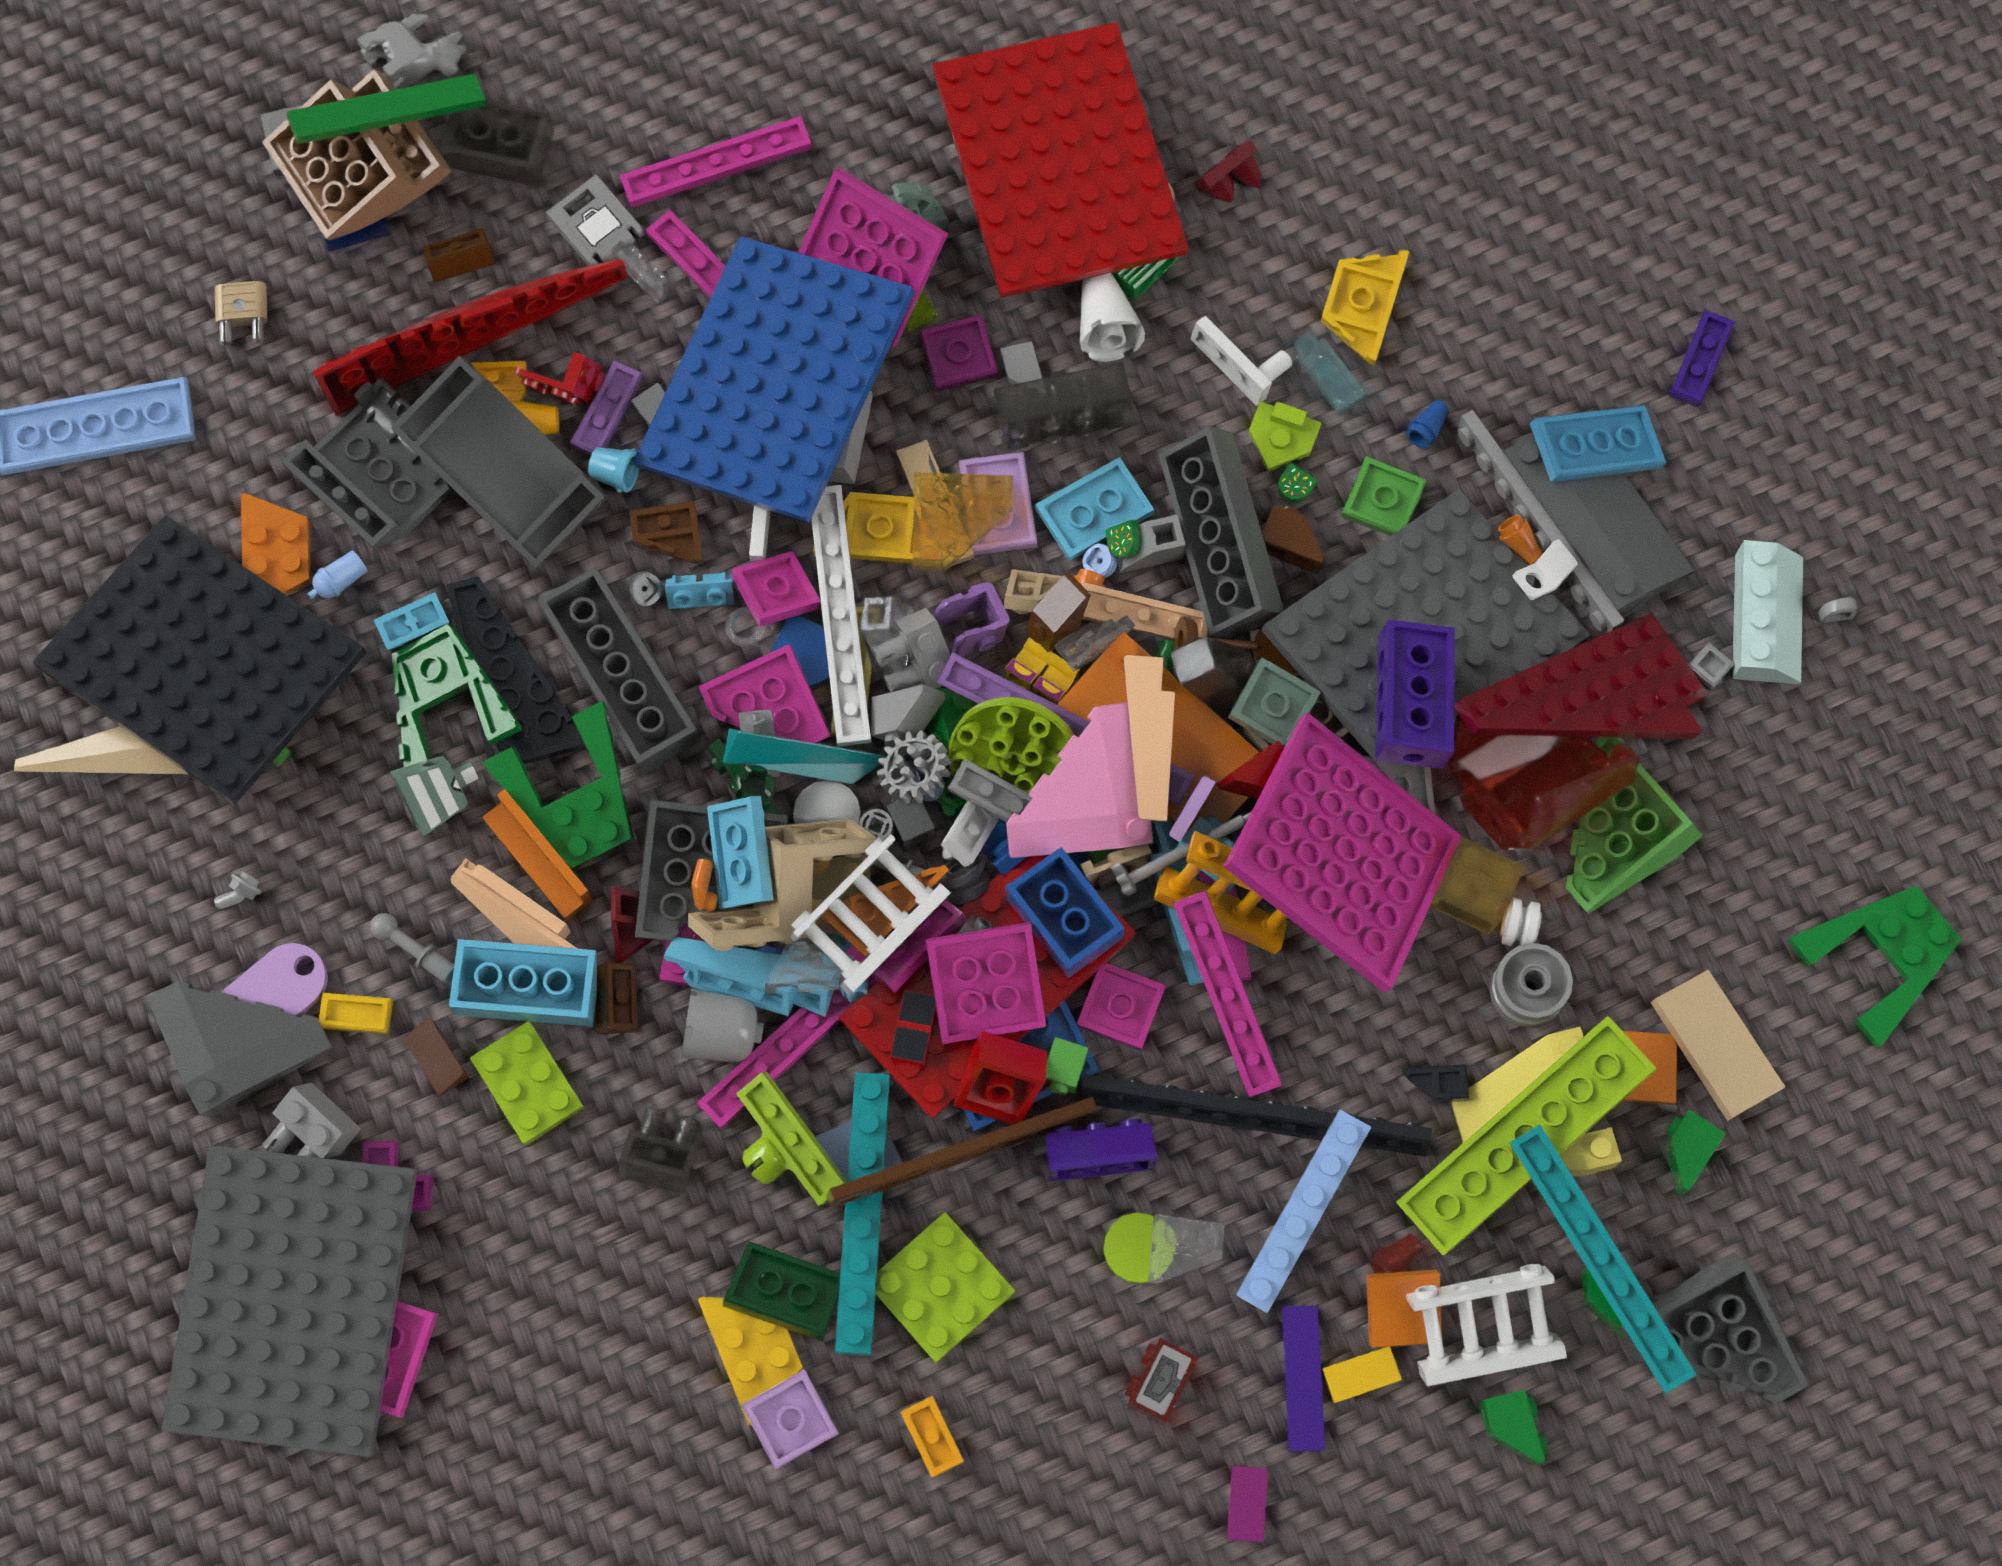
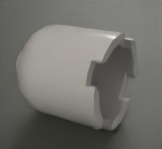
M691 989L681 1058L729 1063L745 1060L751 1054L754 1043L761 1044L764 1023L757 1022V1010L754 1004L742 997Z

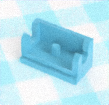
M432 593L374 619L388 651L450 623L436 593Z

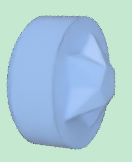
M1104 544L1090 546L1083 556L1084 569L1101 574L1105 578L1113 574L1118 564L1117 557Z

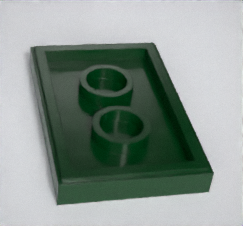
M748 1241L724 1297L723 1307L823 1341L838 1305L840 1273Z

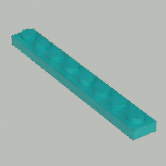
M855 1073L848 1182L884 1170L890 1074ZM883 1191L845 1204L835 1342L836 1354L872 1356Z
M1541 1125L1536 1126L1510 1142L1513 1150L1665 1394L1695 1377L1697 1374Z

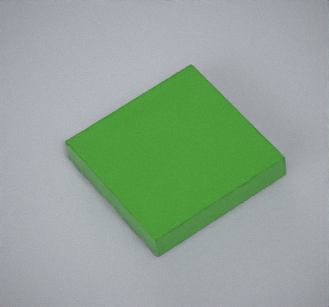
M1366 456L1341 517L1392 536L1410 523L1427 480Z

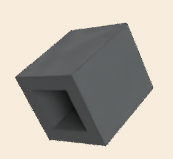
M913 797L909 804H905L901 798L897 801L895 799L891 800V804L887 806V812L892 819L893 827L904 850L936 837L935 827L923 802L919 804Z

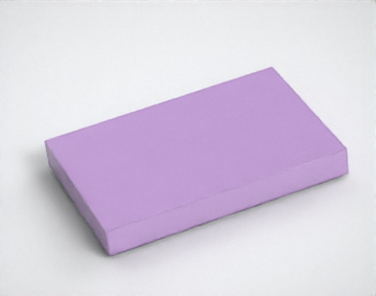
M1024 452L959 460L970 545L974 555L1037 547Z

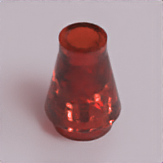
M1408 1233L1405 1237L1374 1251V1257L1369 1260V1264L1375 1274L1403 1272L1423 1248L1420 1241L1413 1234Z

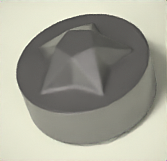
M641 571L635 573L629 579L627 593L635 603L648 606L654 604L660 598L662 585L655 575Z

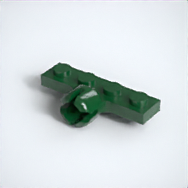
M719 738L708 746L711 757L708 760L709 764L719 776L725 773L732 783L729 787L737 799L761 796L764 813L783 815L772 801L775 795L774 778L768 774L766 768L759 765H747L743 768L741 764L724 763L726 746Z

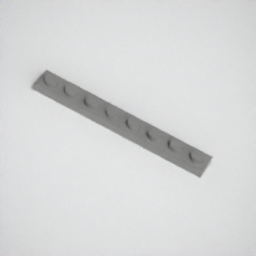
M1473 409L1462 415L1457 428L1461 442L1466 447L1470 446L1477 455L1476 460L1479 467L1485 473H1490L1495 480V487L1500 496L1504 499L1507 498L1513 505L1514 514H1519L1522 519L1526 518L1540 549L1546 551L1553 541L1559 539L1577 561V566L1568 575L1566 581L1571 586L1570 591L1574 599L1579 604H1584L1589 611V617L1594 627L1598 631L1602 630L1604 634L1621 627L1624 622L1623 617Z

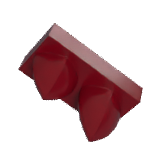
M1250 139L1239 144L1194 181V186L1200 193L1207 190L1213 197L1221 201L1232 202L1234 200V185L1229 175L1231 171L1238 180L1249 186L1259 188L1261 186L1260 171L1252 155L1257 148Z

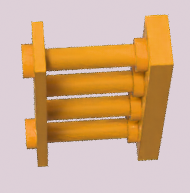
M1195 831L1192 834L1186 858L1188 864L1181 872L1170 867H1166L1160 872L1154 900L1175 909L1173 905L1175 901L1206 890L1222 931L1276 955L1282 948L1288 917L1278 909L1271 914L1255 907L1263 897L1224 868L1233 848ZM1201 869L1219 876L1212 886L1194 879ZM1232 883L1250 890L1243 900L1224 892Z

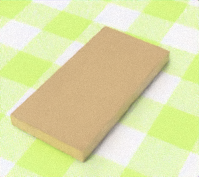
M1709 969L1651 1002L1727 1121L1785 1088V1085Z

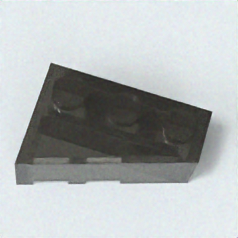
M1204 637L1172 652L1171 656L1174 663L1172 671L1176 680L1235 728L1241 726L1229 719L1228 716L1255 668L1250 651Z

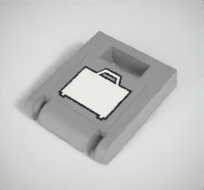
M594 175L546 211L547 219L587 266L598 264L593 258L595 255H597L602 263L610 262L634 245L635 240L628 230L631 229L639 239L645 236L642 227L597 175ZM589 194L592 201L570 217L566 211Z

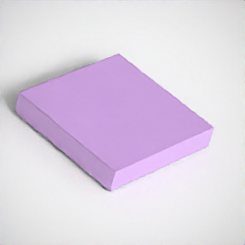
M1207 775L1202 776L1169 832L1170 837L1181 842L1216 780Z
M804 1369L741 1404L775 1469L839 1434Z

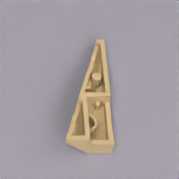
M121 726L15 759L14 771L188 774Z

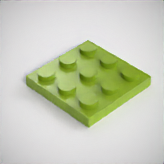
M946 1212L877 1272L876 1296L935 1363H938L1015 1294V1290Z

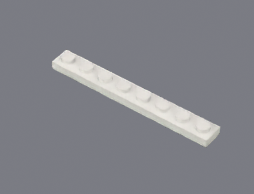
M841 485L826 486L811 519L837 745L840 747L871 743L842 488Z

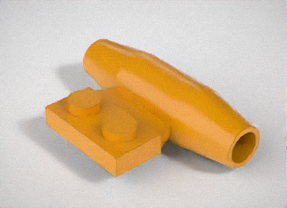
M526 361L471 363L544 435L559 433L560 422L557 406L522 402L524 397L527 396V386L520 384L522 378L515 375L514 371L516 367L528 371Z

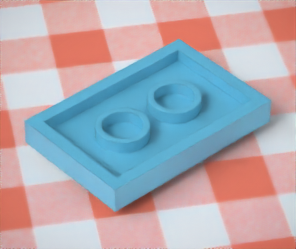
M1120 457L1035 504V510L1069 562L1083 555L1090 546L1106 542V529L1129 520L1138 521L1139 523L1154 514V508Z
M751 796L707 806L719 909L774 900L761 796Z

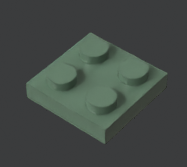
M1261 658L1228 718L1272 744L1279 740L1285 748L1300 717L1307 712L1310 713L1321 692L1268 660Z

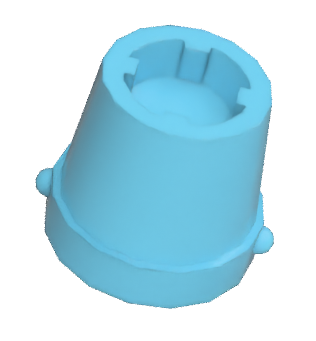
M605 447L595 448L589 461V477L615 487L618 493L631 491L639 473V468L633 463L637 451L634 448L631 450Z

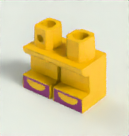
M1029 637L1015 659L1012 658L1006 666L1005 679L1030 692L1033 691L1034 694L1057 705L1078 682L1079 670L1084 661V653L1073 646H1069L1064 655L1060 657L1052 652L1053 649L1047 652L1039 643H1036Z

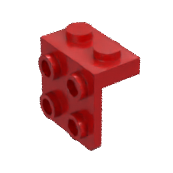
M577 352L572 354L563 383L517 367L514 371L515 375L522 378L520 384L530 387V390L546 396L551 391L550 394L576 406L579 405L580 401L590 404L594 392L600 389L603 382V367L586 355Z

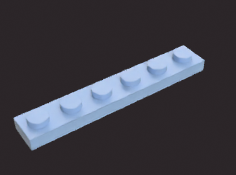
M1339 1109L1237 1291L1236 1295L1268 1313L1371 1129L1369 1125Z

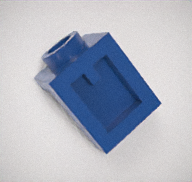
M999 821L981 850L1004 876L1025 857L1011 858L1009 856L1007 826L1002 821Z

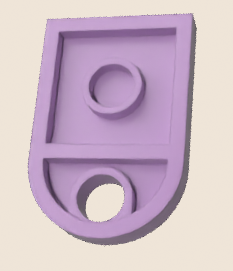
M296 943L284 944L267 953L225 988L222 993L237 996L238 1001L253 1005L256 1002L283 1008L284 1013L301 1017L302 1014L306 1013L321 999L322 994L325 992L328 983L327 968L321 957L311 948ZM303 959H312L314 961L313 971L305 976L299 975L297 973L299 962Z

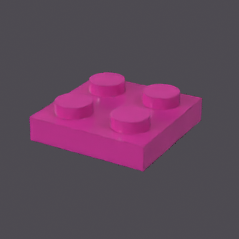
M793 551L732 569L731 577L759 627L820 608L821 600Z
M1106 963L1096 973L1077 1026L1141 1051L1166 985Z

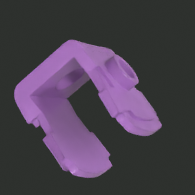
M985 582L971 586V589L968 590L969 593L965 595L959 593L943 599L936 608L933 617L937 620L938 625H942V627L958 620L963 615L980 609L988 624L981 628L977 627L965 631L956 637L950 646V655L953 652L963 657L973 653L976 649L979 651L988 650L1003 641L1010 618L991 583Z

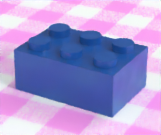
M1062 847L1005 887L1006 899L1024 922H1030L1032 933L1067 978L1078 972L1124 937L1125 928Z

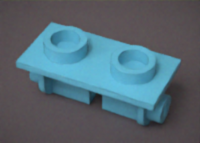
M726 572L703 574V581L697 582L696 575H672V579H666L665 590L669 609L735 605L734 582L731 575H726Z

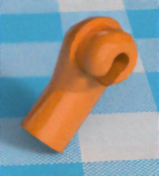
M707 859L697 860L691 885L694 905L700 911L705 909L712 912L715 910L718 896L716 893L707 892L714 863Z

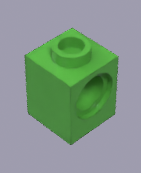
M1055 1037L1046 1064V1080L1044 1083L1047 1085L1046 1089L1064 1096L1067 1095V1092L1075 1094L1089 1048Z

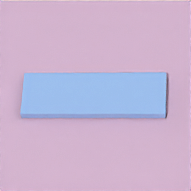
M180 377L0 410V475L3 476L196 440L187 378Z

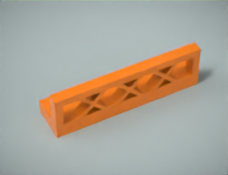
M504 789L497 794L501 803L482 818L567 922L591 903L593 899L588 889Z

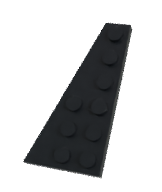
M479 576L446 584L458 634L522 726V730L495 744L487 741L476 709L487 759L511 747H516L523 763L527 764L587 748L572 717L518 638L516 632Z

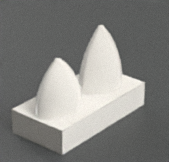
M967 801L941 843L943 858L947 860L956 859L964 867L973 863L999 818Z

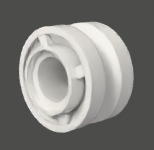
M1511 898L1510 904L1506 906L1501 925L1502 944L1512 946L1516 940L1519 941L1520 945L1536 942L1542 918L1540 903L1531 901L1527 907H1524L1522 899Z

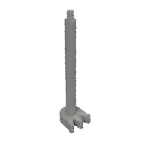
M1251 812L1243 817L1239 815L1203 835L1217 841L1244 827ZM1190 842L1130 873L1120 862L1112 866L1111 869L1117 877V882L1121 885L1122 892L1127 896L1137 892L1135 883L1187 857Z

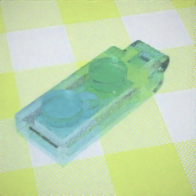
M1308 332L1293 342L1296 350L1299 352L1296 355L1297 361L1338 415L1366 398L1367 393L1324 338L1318 341L1312 332Z

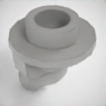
M244 871L241 872L240 876L233 873L229 887L234 891L215 897V906L221 910L238 904L245 898L253 900L256 895L262 892V890L257 888L260 881Z

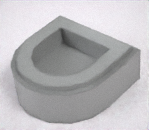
M1841 598L1824 604L1818 613L1821 623L1853 619L1858 612V608L1854 598Z

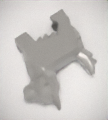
M413 13L409 18L406 17L401 22L382 24L374 32H367L357 38V42L362 49L360 50L362 57L371 67L376 65L379 58L387 60L388 63L382 67L383 71L395 88L401 89L417 82L435 70L442 72L448 77L458 71L457 62L460 59V55L467 49L465 46L457 45L463 36L462 33L454 32L431 43H421L412 33L428 20V15Z

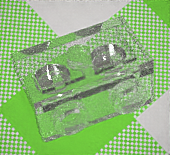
M1127 615L1116 622L1113 619H1109L1104 624L1092 621L1059 640L1054 645V648L1075 672L1099 658L1123 632L1128 634L1135 624Z

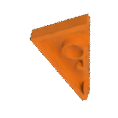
M942 865L937 868L932 867L921 871L920 874L914 876L926 888L930 886L933 889L949 872V869ZM899 880L877 887L901 912L905 910L909 914L918 905L914 901L916 897ZM859 893L842 901L877 937L881 935L886 938L894 930L890 925L892 921L864 894ZM829 908L820 916L865 959L870 955L866 950L868 946Z

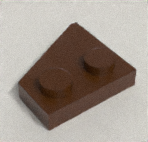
M695 501L629 511L635 546L697 565L704 564Z

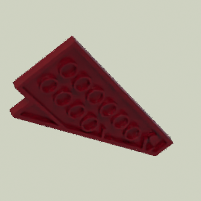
M1651 613L1459 699L1454 707L1472 734L1695 739L1703 730L1688 710V707L1702 701L1709 694L1655 615Z

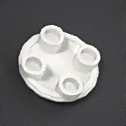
M825 780L813 783L802 790L795 801L793 816L795 824L851 819L859 824L861 811L858 799L851 789L840 782Z

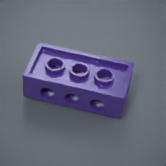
M1387 620L1378 636L1375 761L1443 769L1453 755L1455 628Z

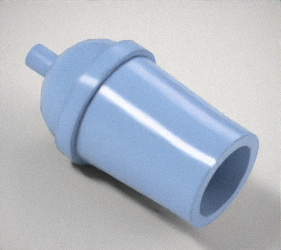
M351 550L326 567L318 569L312 580L314 589L307 594L311 599L318 594L326 599L338 597L343 590L367 573L368 570L358 555Z

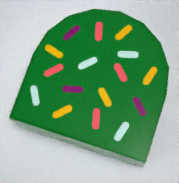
M1290 463L1279 479V495L1289 503L1302 502L1315 488L1318 480Z
M1129 520L1105 530L1109 551L1114 556L1131 558L1139 550L1141 537L1138 521Z

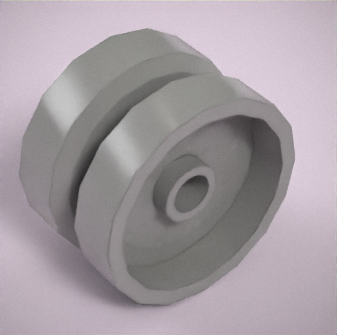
M1529 943L1517 946L1505 955L1491 977L1489 992L1493 1006L1502 1018L1513 1025L1532 1028L1544 1025L1557 1016L1571 995L1573 977L1569 964L1559 952L1547 945ZM1525 983L1533 984L1535 990L1529 989Z

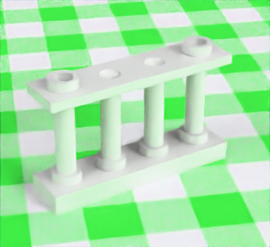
M891 834L884 841L878 837L865 850L868 857L812 914L805 910L792 923L796 930L790 938L796 942L805 933L843 971L842 975L846 980L840 987L849 996L950 894L941 883L934 890L930 886L926 888L887 850L895 841ZM876 860L883 864L916 897L914 901L919 906L910 915L905 910L901 912L863 874ZM852 884L892 921L890 925L895 930L886 939L881 935L877 937L839 899ZM828 908L868 946L866 950L870 955L861 964L857 960L853 962L814 923Z
M1528 1264L1522 1266L1520 1271L1442 1287L1425 1285L1416 1288L1413 1293L1406 1294L1407 1301L1414 1311L1422 1310L1430 1355L1427 1357V1360L1417 1362L1419 1374L1425 1384L1432 1386L1567 1358L1565 1344L1556 1333L1548 1332L1541 1286L1555 1283L1551 1272L1545 1266ZM1527 1289L1534 1334L1530 1339L1517 1341L1513 1338L1506 1293ZM1492 1296L1499 1341L1495 1346L1483 1348L1478 1344L1471 1300ZM1457 1303L1465 1348L1462 1349L1461 1353L1448 1355L1443 1350L1436 1307Z

